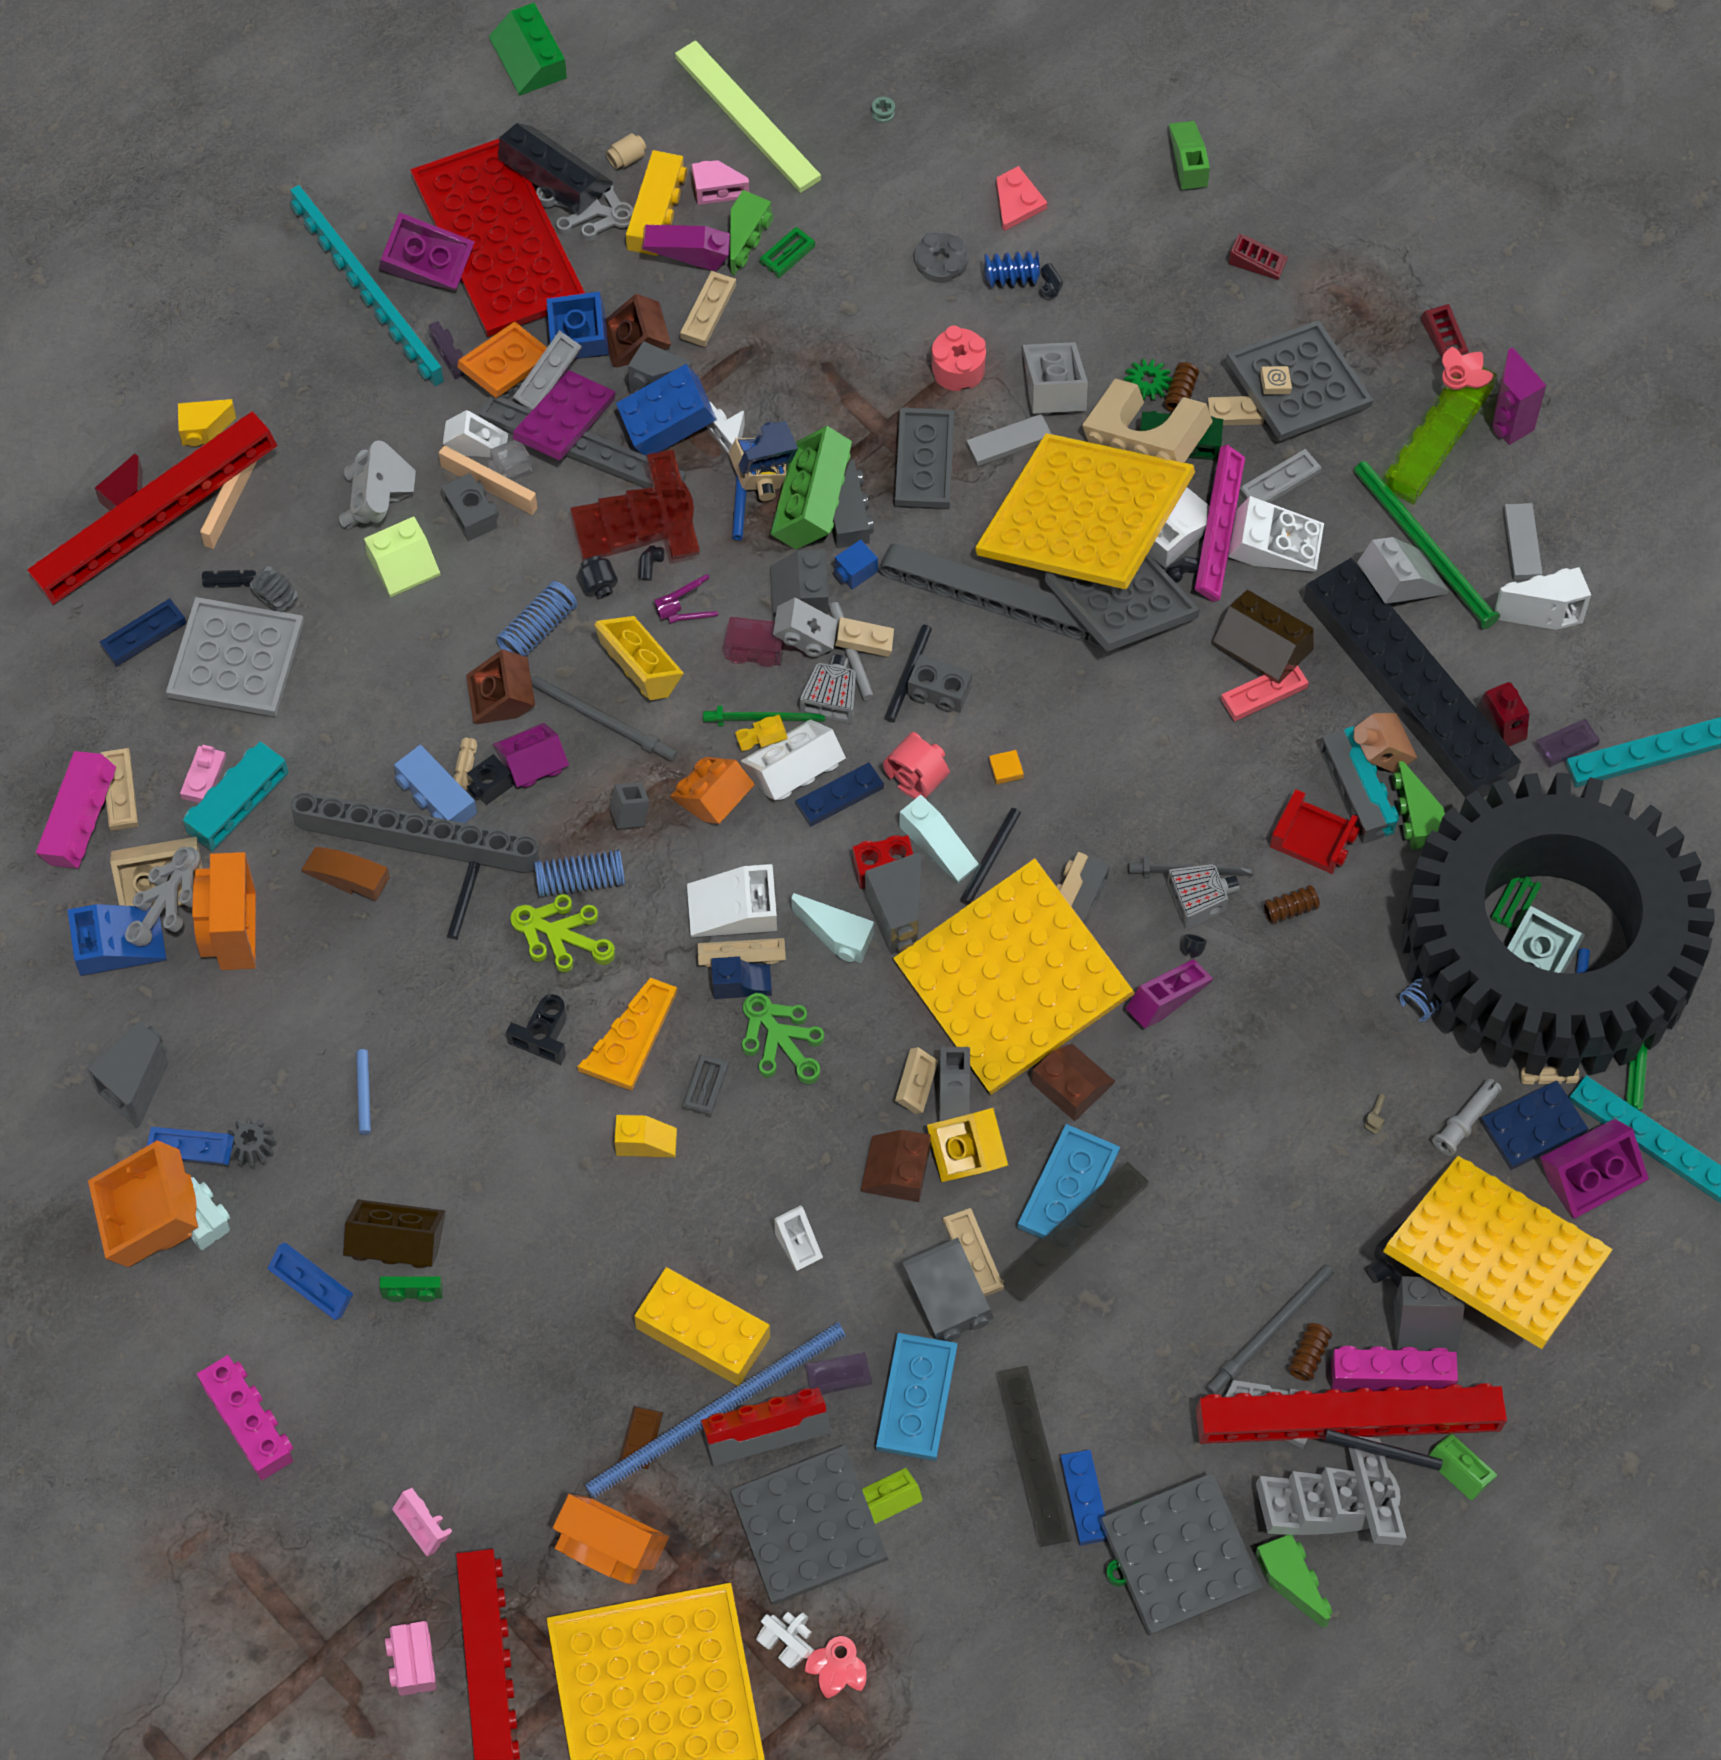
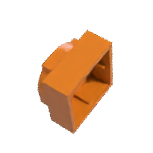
M245 852L210 854V868L195 869L192 918L196 944L200 957H217L221 970L256 969V888Z
M157 1140L88 1180L105 1259L130 1267L156 1251L169 1249L192 1236L191 1231L198 1228L196 1196L191 1175L185 1173L180 1150Z
M568 1494L553 1526L555 1531L561 1533L554 1549L608 1577L628 1584H637L643 1570L655 1569L670 1537L588 1496Z

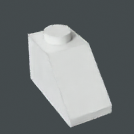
M466 410L446 421L443 445L464 456L503 458L506 454L508 433Z

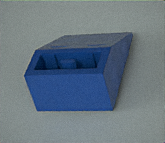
M95 904L68 909L74 961L80 976L167 960L160 915L150 929L152 932L151 941L146 946H135L126 940V929L134 921L142 922L151 907L146 911H142L135 906Z

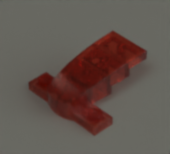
M674 449L647 454L646 461L653 488L627 490L625 495L599 498L597 503L570 508L582 562L593 556L599 555L603 558L637 549L666 538L672 560L699 555L700 549L693 526V498L688 487L681 480Z

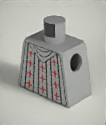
M838 654L833 655L830 665L819 663L815 666L800 698L801 713L820 714L827 719L853 724L856 671L847 669V657Z
M1213 864L1171 869L1168 873L1167 884L1185 930L1226 911L1228 904L1227 895L1240 891L1236 875L1220 878L1217 868Z

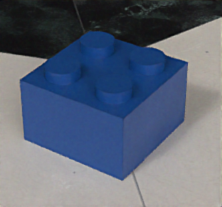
M600 291L547 299L550 343L560 330L582 346L574 359L609 354L605 306Z

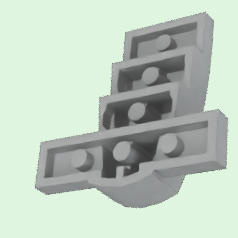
M1360 1437L1381 1443L1380 1438ZM1348 1447L1354 1471L1326 1467L1322 1474L1293 1471L1289 1478L1260 1476L1256 1482V1487L1268 1534L1317 1535L1370 1529L1373 1543L1403 1545L1407 1537L1398 1508L1401 1498L1400 1488L1395 1477L1388 1470L1385 1457Z

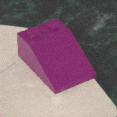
M399 212L381 257L379 270L402 279L456 291L475 241Z

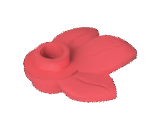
M1451 347L1443 355L1442 363L1445 370L1443 371L1442 380L1450 389L1459 390L1466 386L1480 388L1490 383L1494 375L1491 372L1482 370V352L1461 355L1456 348Z
M845 1636L834 1637L828 1642L826 1648L814 1650L806 1661L805 1671L810 1674H819V1685L826 1698H831L838 1694L846 1684L853 1689L862 1691L866 1683L867 1671L865 1664L856 1657L857 1650L854 1642ZM844 1646L847 1649V1655L844 1658H838L835 1655L836 1647Z

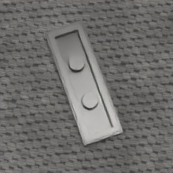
M559 330L513 398L533 410L558 383L582 346Z
M1042 414L969 439L966 441V446L978 467L1037 446L1046 433L1051 434Z
M1304 449L1241 486L1239 493L1245 501L1249 496L1271 503L1320 474L1322 468L1310 453Z
M1505 504L1504 514L1513 579L1527 580L1542 575L1533 504Z

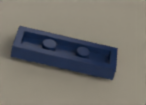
M169 598L104 638L99 643L114 665L118 666L184 625L186 619Z
M870 762L797 799L796 806L809 826L812 827L884 789V783Z

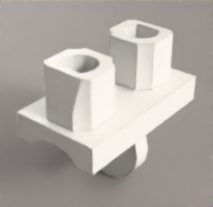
M787 1612L782 1618L790 1625L787 1627L775 1615L770 1617L766 1614L761 1621L764 1626L756 1640L769 1650H772L779 1639L784 1641L788 1646L778 1658L787 1667H796L814 1651L811 1646L797 1635L799 1633L805 1639L811 1635L812 1632L804 1626L808 1616L801 1613L795 1618L791 1613Z

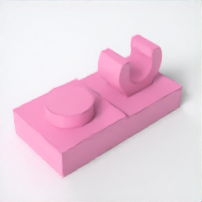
M207 745L198 746L180 792L182 799L200 803L204 799L205 793L211 787L216 786L227 757L225 752L215 750L214 747Z
M413 1488L403 1491L392 1508L427 1557L434 1554L440 1544L446 1541L452 1532L451 1528L444 1531L441 1530L439 1524L443 1520L442 1516L432 1518L424 1501L419 1498Z

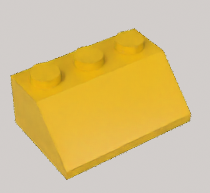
M635 616L596 621L594 626L600 643L607 650L608 655L621 666L626 676L631 678L640 688L641 693L649 700L668 698L684 673Z

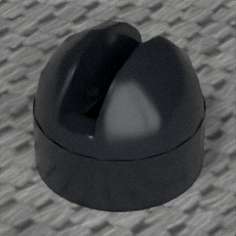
M1185 934L1182 942V949L1185 955L1188 956L1189 952H1193V958L1199 957L1205 950L1207 940L1198 935Z

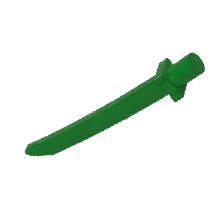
M723 705L717 706V711H703V721L718 722V727L724 726V721H761L766 717L780 715L782 721L813 720L815 722H825V716L814 713L724 712Z

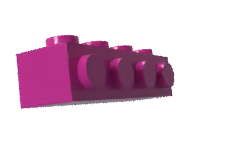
M74 751L36 850V854L51 866L79 868L116 766L103 754Z
M1342 1346L1339 1349H1334L1331 1359L1332 1389L1342 1391H1355L1361 1388H1370L1372 1391H1384L1390 1387L1414 1390L1419 1386H1431L1432 1389H1441L1458 1382L1457 1352H1448L1446 1348L1418 1351L1414 1347L1388 1350L1386 1347L1377 1346L1369 1350H1357L1354 1346Z
M229 1355L197 1373L201 1386L261 1481L293 1462L290 1451L294 1449L285 1433L281 1436L274 1428L278 1425L275 1417L269 1409L264 1412L259 1403L263 1399L254 1385L248 1387L244 1378L248 1377L239 1361L233 1363Z

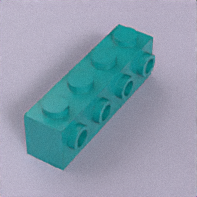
M261 741L254 748H249L244 753L242 760L235 767L229 768L224 774L223 779L205 793L204 799L197 806H193L187 811L183 819L186 832L192 837L197 836L198 842L213 852L289 774L286 760Z

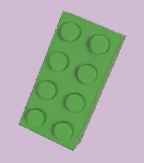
M828 426L796 441L798 450L792 462L788 463L771 535L796 550L821 537L827 536L833 529V518L835 510L839 505L838 497L845 480L844 473L846 464L850 459L849 452L852 441Z

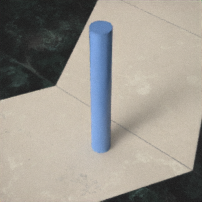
M360 1049L356 1051L359 1134L367 1135L371 1133L368 1051Z

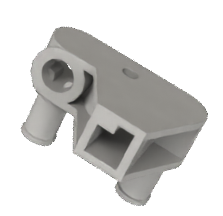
M374 441L368 450H361L356 455L354 463L344 468L345 478L348 481L351 480L353 484L350 509L339 516V522L343 528L347 526V529H351L359 522H381L388 511L389 502H399L414 492L416 470L385 442Z

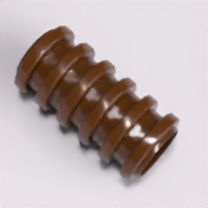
M1187 362L1177 364L1166 395L1167 398L1164 401V406L1171 412L1175 410L1183 397L1191 398L1200 373L1195 365Z
M1308 885L1305 890L1299 888L1297 892L1290 891L1289 895L1282 894L1281 898L1273 897V901L1265 900L1264 911L1269 922L1274 925L1277 924L1278 920L1281 922L1285 921L1286 917L1289 919L1294 918V914L1300 916L1303 911L1309 913L1312 908L1313 910H1318L1320 901L1315 888Z
M1309 1323L1307 1325V1331L1303 1334V1340L1299 1342L1301 1348L1296 1349L1295 1353L1297 1356L1292 1358L1293 1364H1290L1288 1367L1291 1375L1302 1381H1312L1314 1379L1313 1373L1318 1370L1317 1365L1322 1361L1320 1356L1325 1354L1324 1348L1328 1347V1340L1333 1336L1328 1328L1318 1323Z

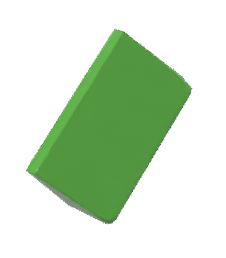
M1450 1434L1440 1442L1429 1455L1443 1460L1439 1472L1469 1500H1474L1497 1477V1474L1453 1434Z

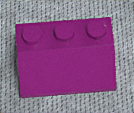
M1513 347L1508 349L1497 393L1492 424L1495 434L1499 438H1503L1508 445L1535 430L1546 389V384Z
M1613 1119L1540 1157L1548 1183L1569 1215L1574 1219L1649 1180L1633 1129L1617 1119Z

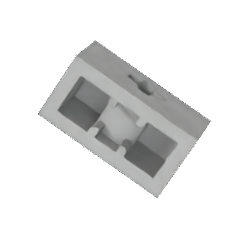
M793 598L777 606L773 635L783 640L786 644L804 651L808 656L816 658L833 650L837 620L807 603Z

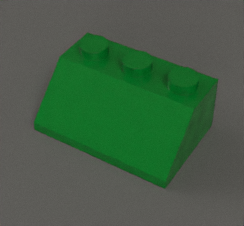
M535 2L510 11L489 35V40L519 96L567 78L565 58Z

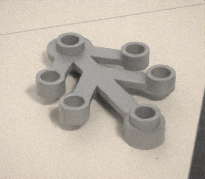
M612 185L609 188L610 191L604 192L600 196L601 199L608 201L610 207L601 205L598 199H596L579 215L575 213L568 217H560L556 222L557 232L561 235H568L572 232L575 225L596 216L606 217L594 224L586 223L582 226V238L586 241H594L599 232L612 226L619 228L628 227L634 208L626 202H620ZM538 187L536 193L544 208H551L554 205L568 208ZM563 224L568 225V226L565 227V228H564V227H561V225H563ZM593 231V233L587 234L586 232Z
M179 848L174 853L172 862L161 867H154L150 871L148 879L157 886L145 892L139 891L133 898V905L142 911H146L152 905V901L155 899L156 901L142 922L134 921L128 926L125 932V938L128 942L135 946H146L152 939L150 929L165 905L166 917L163 921L164 927L172 932L180 930L183 925V918L177 914V886L182 880V891L179 895V901L187 907H192L193 871L198 867L200 859L199 852L195 848Z

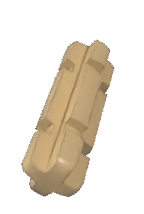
M467 737L461 741V751H459L455 768L456 774L453 777L465 791L467 790V785H469L467 772L472 770L474 754L477 749V741Z
M1557 1066L1544 1067L1539 1076L1526 1074L1525 1067L1521 1070V1081L1523 1084H1534L1537 1081L1538 1084H1551L1555 1081H1558L1559 1084H1562V1081L1577 1083L1579 1080L1578 1068L1574 1076L1558 1077Z

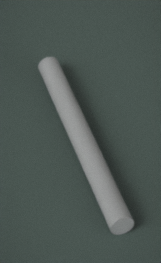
M834 602L829 605L832 617L837 620L838 624L840 617L844 618L840 604ZM844 648L852 670L856 671V681L863 700L872 699L874 694L857 650Z

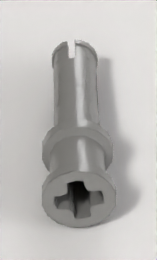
M1487 1079L1458 1116L1450 1117L1446 1128L1441 1134H1436L1432 1138L1433 1144L1440 1152L1453 1156L1457 1151V1145L1462 1139L1470 1136L1471 1126L1502 1091L1498 1083L1492 1088L1493 1079Z

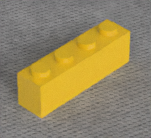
M652 150L626 232L627 250L658 256L656 253L642 249L644 226L646 224L672 225L674 219L673 206L679 203L681 196L680 183H685L688 169L684 167L683 156Z

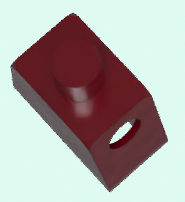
M1507 682L1486 691L1476 708L1505 743L1510 747L1527 740L1530 714L1513 684Z

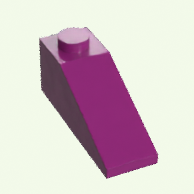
M646 224L644 226L642 249L716 272L728 257L730 233L707 226Z
M1192 959L1140 985L1127 1005L1126 1010L1146 1029L1165 1019L1210 984L1213 978L1195 959Z

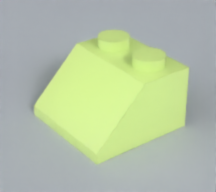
M411 517L364 538L367 556L390 598L440 576V571L428 541L415 517Z

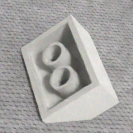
M808 720L786 733L788 739L765 746L740 762L765 796L773 800L785 799L791 795V791L795 788L812 783L815 780V776L838 767L839 762L846 759L833 729L813 720Z

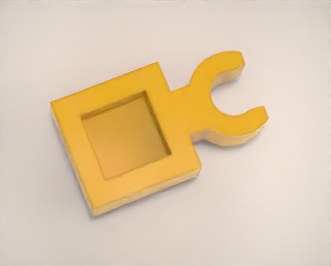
M780 715L766 717L761 721L755 722L752 729H740L735 732L741 751L749 750L758 743H760L761 747L788 739Z

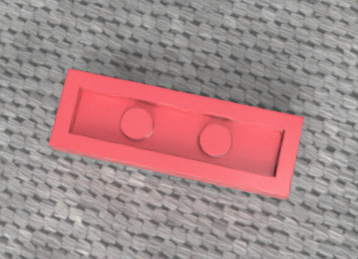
M1297 666L1280 684L1263 675L1223 693L1221 701L1235 722L1307 689L1309 682Z

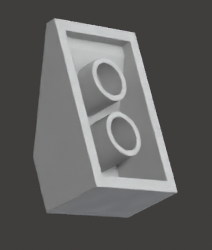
M1076 342L1022 345L1028 396L1032 412L1047 415L1052 412L1076 413L1078 411H1087L1088 381Z
M1394 537L1372 540L1357 562L1385 604L1447 595L1449 592L1422 551Z

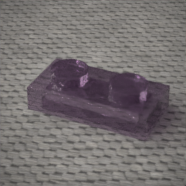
M439 321L430 324L431 341L453 378L456 380L464 376V372L457 367L458 360L464 357L460 349L456 350L454 348V340L448 329L444 330Z
M1585 718L1538 739L1535 746L1550 768L1566 761L1567 758L1577 756L1598 746L1600 739Z
M865 1352L806 1364L810 1388L819 1387L822 1395L872 1384Z

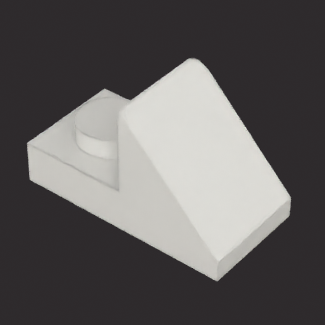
M710 402L717 420L706 427L729 454L735 438H742L745 426L744 411L727 419L721 409H716Z

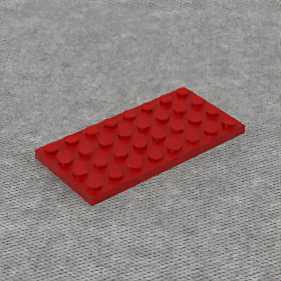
M499 139L410 169L413 181L434 225L475 241L460 280L487 337L499 333L513 322L522 325L548 316V298L585 293L531 181L498 159Z

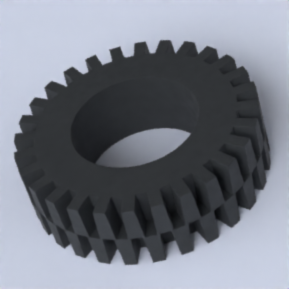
M1538 773L1524 774L1515 795L1508 781L1503 779L1492 784L1486 800L1476 790L1465 797L1460 813L1451 808L1442 817L1438 832L1432 830L1425 842L1422 854L1418 858L1402 917V924H1405L1401 939L1402 953H1410L1406 970L1411 982H1414L1416 979H1423L1420 991L1426 995V998L1421 994L1419 997L1426 1003L1428 1008L1432 1007L1430 1005L1431 1002L1434 1006L1437 1005V1000L1439 1003L1442 1002L1438 1024L1448 1034L1462 1022L1467 1024L1463 1042L1464 1047L1476 1053L1487 1037L1497 1042L1492 1063L1506 1068L1516 1049L1527 1052L1526 1074L1539 1076L1549 1057H1556L1558 1077L1574 1076L1584 1057L1591 1075L1602 1073L1608 1068L1614 1054L1623 1066L1635 1060L1643 1043L1649 1050L1661 1041L1666 1028L1668 1027L1672 1030L1680 1019L1685 1005L1689 1002L1713 938H1709L1715 922L1714 909L1706 908L1712 893L1708 879L1696 881L1702 863L1695 851L1679 856L1685 836L1676 826L1660 836H1656L1662 812L1650 804L1636 820L1629 817L1635 794L1621 788L1610 807L1599 802L1604 782L1599 779L1589 777L1580 797L1571 796V774L1556 773L1547 794H1543ZM1526 876H1553L1571 880L1596 893L1613 910L1623 928L1627 951L1611 964L1584 973H1557L1538 968L1516 956L1501 942L1489 922L1485 900L1497 889L1518 877L1521 879Z

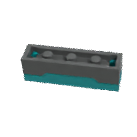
M1354 726L1323 735L1320 752L1350 818L1352 815L1358 817L1356 827L1360 828L1358 835L1362 844L1383 838L1384 836L1393 835L1396 824L1399 822L1398 812L1388 802V792L1385 784L1379 782L1377 778L1376 765L1367 760L1360 744L1354 740Z

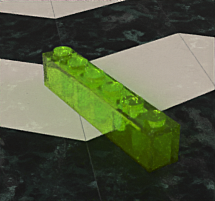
M1482 367V370L1489 371L1494 376L1490 383L1480 388L1466 386L1463 389L1454 390L1445 386L1439 396L1440 402L1438 405L1431 406L1425 418L1427 421L1423 426L1418 425L1413 433L1412 443L1404 445L1398 457L1400 460L1396 465L1392 463L1385 475V478L1388 479L1387 486L1396 496L1415 505L1493 391L1497 378L1496 373Z

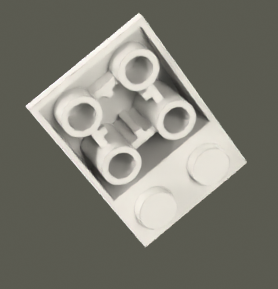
M1186 487L1148 552L1165 569L1205 534L1210 506L1189 488Z
M1249 496L1236 510L1228 557L1252 566L1315 572L1317 570L1324 523Z
M1579 567L1574 569L1565 568L1557 571L1555 574L1547 576L1538 575L1528 581L1520 583L1510 582L1500 588L1494 612L1500 614L1498 620L1558 630L1583 623L1591 593Z
M772 864L743 866L687 884L691 937L777 931Z

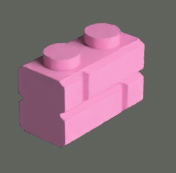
M422 1621L410 1623L409 1625L392 1626L390 1628L391 1637L385 1638L387 1656H393L394 1668H389L391 1687L397 1686L401 1696L436 1690L437 1685L428 1623Z

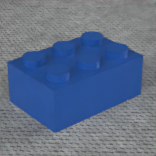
M687 364L616 403L634 447L647 457H652L717 420L699 377Z

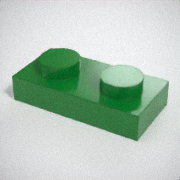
M380 1276L381 1295L383 1299L388 1301L402 1302L405 1299H417L422 1302H432L435 1299H443L441 1276Z

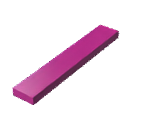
M1229 445L1220 447L1195 586L1197 592L1212 602L1220 600L1245 462V457Z

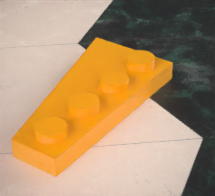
M649 978L628 1004L626 1011L613 1022L608 1033L595 1044L590 1055L577 1066L578 1072L632 1091L676 997L677 987Z

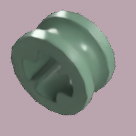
M888 97L876 98L872 103L871 115L873 119L880 123L889 122L893 119L895 114L894 101ZM880 107H884L887 112H882Z

